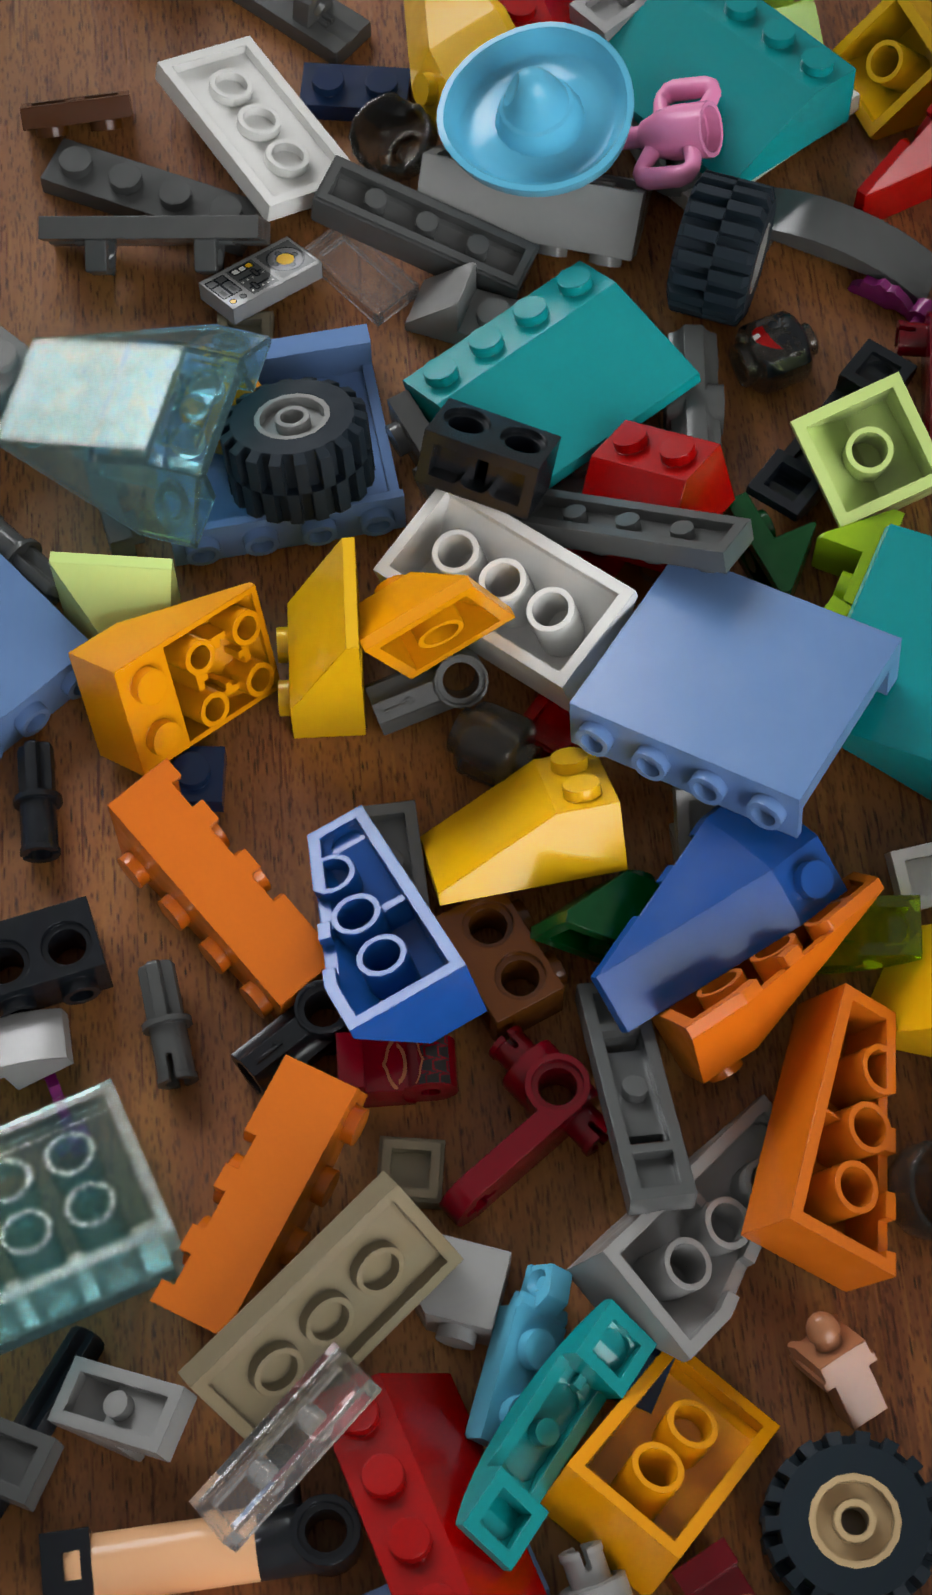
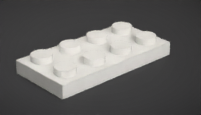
M250 36L157 62L156 81L266 221L270 222L312 208L313 197L335 155L350 161Z

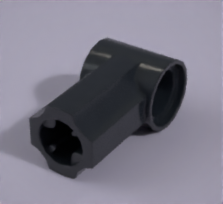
M315 980L305 985L297 994L292 1007L231 1054L233 1062L258 1095H264L285 1055H289L312 1066L324 1056L337 1054L336 1033L349 1032L342 1018L340 1017L336 1023L327 1027L315 1026L309 1022L310 1017L319 1010L331 1009L338 1012L324 989L323 980Z

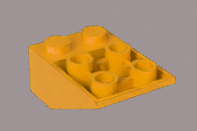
M250 582L118 622L68 652L100 756L142 776L146 775L166 758L170 761L277 691L278 680H280L256 586Z

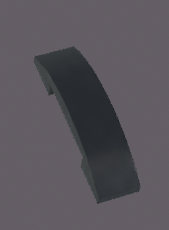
M868 339L839 374L836 389L822 406L898 371L907 388L918 366ZM796 437L785 451L779 448L776 450L746 489L748 495L794 522L804 517L824 498Z

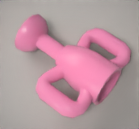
M703 75L672 79L664 83L655 95L653 114L641 121L639 126L630 127L623 150L642 149L633 170V177L639 188L648 191L682 188L692 183L698 175L702 159L715 158L719 154L723 143V123L717 107L722 93L717 79ZM700 99L697 102L670 105L673 102ZM659 158L685 161L679 165L653 167Z

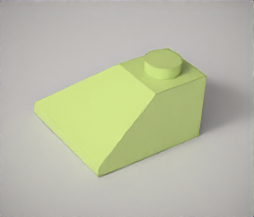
M50 551L49 565L64 616L88 639L93 638L118 622L182 603L174 562L171 558Z

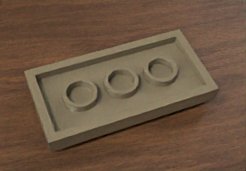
M382 1171L231 1319L178 1374L203 1401L265 1458L316 1407L314 1400L328 1395L464 1259L403 1189L387 1173Z

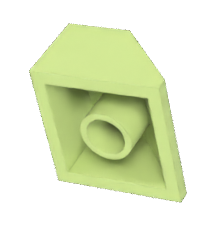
M899 371L790 421L789 424L838 527L893 509L898 510L932 494V440Z

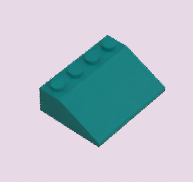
M647 0L609 41L622 57L629 71L634 90L633 116L634 121L638 124L653 114L655 95L664 83L672 79L703 75L718 80L722 93L717 107L722 117L723 143L719 154L715 158L702 159L700 167L702 174L706 170L751 181L849 121L856 68L763 0ZM700 99L673 102L670 105L700 101Z
M581 260L561 271L556 277L528 296L518 300L506 311L482 327L474 330L469 336L438 357L431 359L423 367L403 380L405 390L408 389L429 423L447 400L452 398L561 436L548 489L588 462L591 455L625 420L642 424L701 382L700 374L623 289L615 281Z
M889 524L883 531L847 617L902 638L898 678L887 695L876 691L842 745V748L932 801V536Z

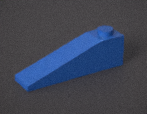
M362 804L307 835L312 885L318 901L320 923L317 924L318 939L323 948L325 970H322L324 989L353 1039L431 1044L487 1012L467 965Z
M719 805L698 820L688 835L692 839L674 865H667L656 881L660 886L639 916L631 917L590 977L621 1032L628 1033L802 926L807 920L824 909L826 905L847 891L817 834L804 824H802V831L798 838L778 830H767L759 827L749 818Z

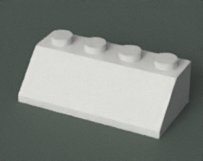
M437 488L373 569L380 582L395 575H406L409 572L467 575L510 606L515 618L467 647L568 712L570 701L631 617L638 598V594L633 588L509 514Z

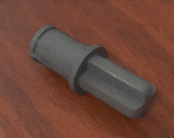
M0 515V554L53 605H56L60 599L49 565V559L42 554L41 544L33 538L25 539Z
M168 959L146 962L138 970L147 1019L141 1027L143 1035L150 1036L158 1077L157 1086L163 1090L181 1088L179 1079H184L186 1086L192 1085L199 1080L198 1072L195 1070L188 1028L192 1026L193 1021L190 1014L184 1013L175 964Z

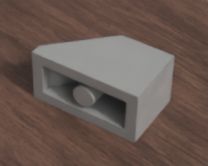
M443 1235L464 1260L414 1310L425 1329L436 1332L435 1339L444 1345L462 1350H473L476 1343L489 1346L499 1306L502 1305L511 1271L512 1252Z

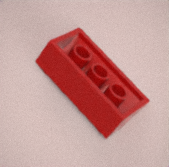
M377 1373L314 1400L391 1595H547L527 1548L512 1571H504L455 1525L464 1494L484 1453L482 1445L467 1439L466 1435H464L469 1415L450 1373Z

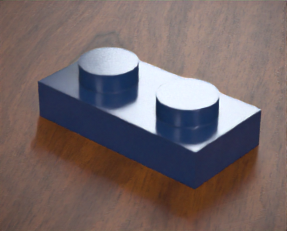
M304 62L300 99L318 120L407 125L411 90L410 68Z

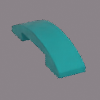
M613 1299L603 1300L557 1347L531 1379L492 1437L466 1489L455 1525L504 1571H512L547 1517L549 1511L540 1502L606 1400L622 1399L657 1345Z

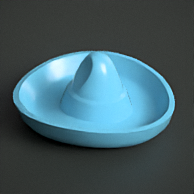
M552 21L527 24L490 39L470 53L459 64L442 90L437 107V129L445 149L466 173L483 185L516 196H556L577 190L593 182L611 168L617 160L628 138L633 118L634 90L629 71L622 57L599 34L566 22Z

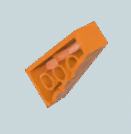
M166 758L107 805L122 856L117 859L118 864L137 887L142 888L148 884L161 897L157 904L175 928L182 931L188 926L202 941L198 944L201 954L218 973L223 974L229 970L243 984L239 989L240 994L258 1016L265 1018L268 1014H271L276 1019L294 1005L297 994L305 985L315 980H323L322 970H325V964L318 932L285 894L280 893L274 899L267 894L271 890V884L261 870V866L245 848L238 850L235 854L229 850L230 842L217 823L219 822L218 816L203 799L193 807L181 794L178 780L181 779L182 775Z
M847 983L797 1005L741 1231V1236L844 1292L896 1277V1253L888 1251V1222L896 1220V1193L888 1191V1156L896 1154V1128L891 1127L888 1119V1096L896 1094V1012Z
M285 1055L244 1129L243 1140L251 1143L250 1148L245 1156L235 1153L228 1163H225L213 1185L215 1190L213 1202L218 1204L212 1216H204L198 1225L192 1223L179 1247L180 1251L184 1253L182 1260L185 1265L175 1284L161 1279L150 1301L215 1334L233 1319L309 1244L311 1233L304 1230L315 1205L323 1208L330 1200L337 1186L340 1171L333 1167L344 1144L353 1146L366 1125L370 1111L363 1107L368 1095L348 1083L289 1055Z

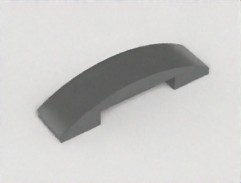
M774 187L777 204L767 252L772 242L776 241L876 279L886 278L892 285L900 286L913 304L920 298L929 297L932 290V252L918 241L887 222L847 204L803 191Z

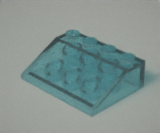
M111 1078L0 1125V1355L157 1287L161 1279L170 1281L179 1277L185 1266L182 1262L184 1253L179 1249L181 1245L179 1236Z

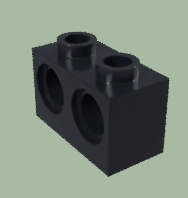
M449 398L425 428L414 481L528 520L550 486L561 436Z
M86 896L0 921V972L9 967H20L23 969L21 975L16 980L5 984L0 983L1 1018L14 1013L43 1009L62 1002L67 1005L83 1004L95 999L102 990L114 987ZM78 948L85 951L83 957L73 964L63 965L56 962L58 957L66 950Z

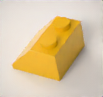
M882 0L832 49L834 53L856 68L853 89L860 94L859 110L855 112V115L868 136L873 140H879L921 125L927 116L926 110L932 104V2L929 0Z

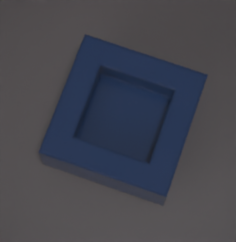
M191 746L170 760L182 775L181 779L178 780L181 794L192 807L203 799L213 812H224L227 767L225 746Z

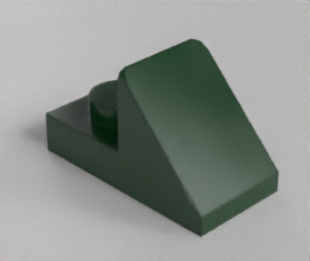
M747 492L734 496L735 500L723 512V515L751 519L754 537L752 543L738 559L742 569L749 579L794 596L810 554L816 523L811 522L776 537L775 527L770 516L763 509L757 510Z

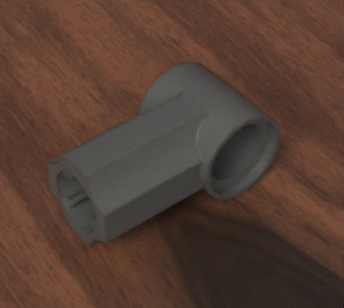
M465 647L412 680L400 672H396L368 683L364 687L385 736L450 709L472 707L481 701L486 694L489 679L487 670L477 654L468 647ZM463 662L474 667V679L465 689L455 691L443 685L444 673L454 663Z

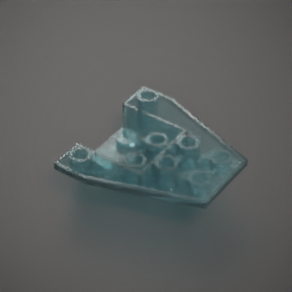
M218 324L33 338L0 421V447L139 535L197 549L216 498L207 477L210 464L237 390L254 392L272 342L271 338L268 335Z

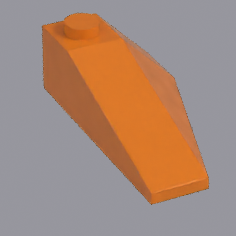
M855 871L842 879L847 891L826 905L824 909L807 920L802 926L651 1018L682 1072L703 1084L708 1081L711 1083L719 1082L736 1073L743 1065L742 1058L760 1046L884 890L879 877Z

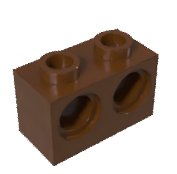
M504 893L467 900L435 917L468 967L487 1009V1012L479 1017L494 1042L501 1035L506 1040L510 1039L506 1031L515 1025H519L525 1031L563 1010L564 985L568 984L566 972L552 950L543 953L538 943L530 939L531 928L535 924L528 909L520 899L511 902L507 894ZM492 928L499 931L504 937L498 942L485 944L474 939L472 935L480 929ZM514 979H524L531 982L536 989L528 995L516 996L507 992L504 985Z

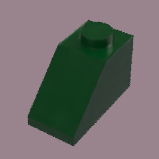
M641 870L621 871L617 876L590 888L533 925L530 939L600 964L631 917L640 915L660 885L655 881V877L648 872Z

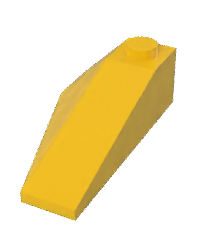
M404 0L411 89L414 100L420 106L431 129H437L438 103L442 90L453 71L479 46L500 34L516 28L506 8L498 0Z

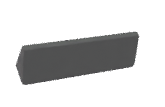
M335 155L312 201L311 218L321 225L435 276L474 262L476 263L477 289L515 300L519 298L540 249V246L338 155Z

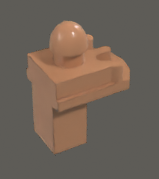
M823 1311L813 1313L808 1318L805 1327L807 1336L801 1341H791L787 1344L791 1353L789 1355L790 1360L795 1367L828 1393L837 1416L852 1429L856 1430L888 1408L869 1366L877 1361V1357L874 1351L868 1347L866 1340L840 1320L838 1314L831 1315Z

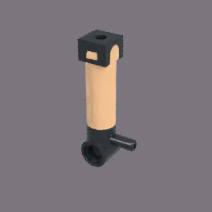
M279 1447L273 1449L269 1454L275 1507L93 1533L89 1527L40 1533L43 1595H171L311 1574L322 1577H335L346 1573L357 1563L363 1551L364 1536L357 1511L348 1500L336 1494H319L308 1498L304 1503L302 1502L297 1450L293 1447ZM329 1519L342 1523L347 1529V1536L338 1549L331 1552H319L308 1543L309 1534L318 1522Z

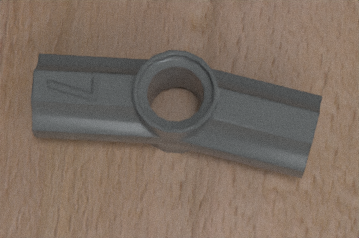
M683 325L679 330L668 333V339L699 372L701 382L663 408V429L721 444L724 429L725 393L724 385L718 384L717 334L705 329L704 325Z

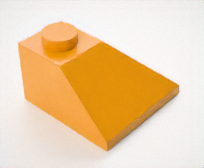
M409 572L406 575H395L377 585L374 590L375 594L358 603L359 641L364 652L411 680L515 618L510 606L467 575Z

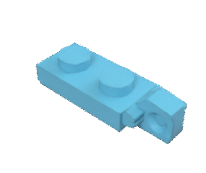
M553 1263L527 1265L521 1291L516 1290L509 1305L499 1306L464 1434L467 1439L482 1446H488L498 1427L525 1387L563 1342L566 1332L564 1327L567 1325L568 1313L563 1309L568 1305L573 1276L571 1272Z

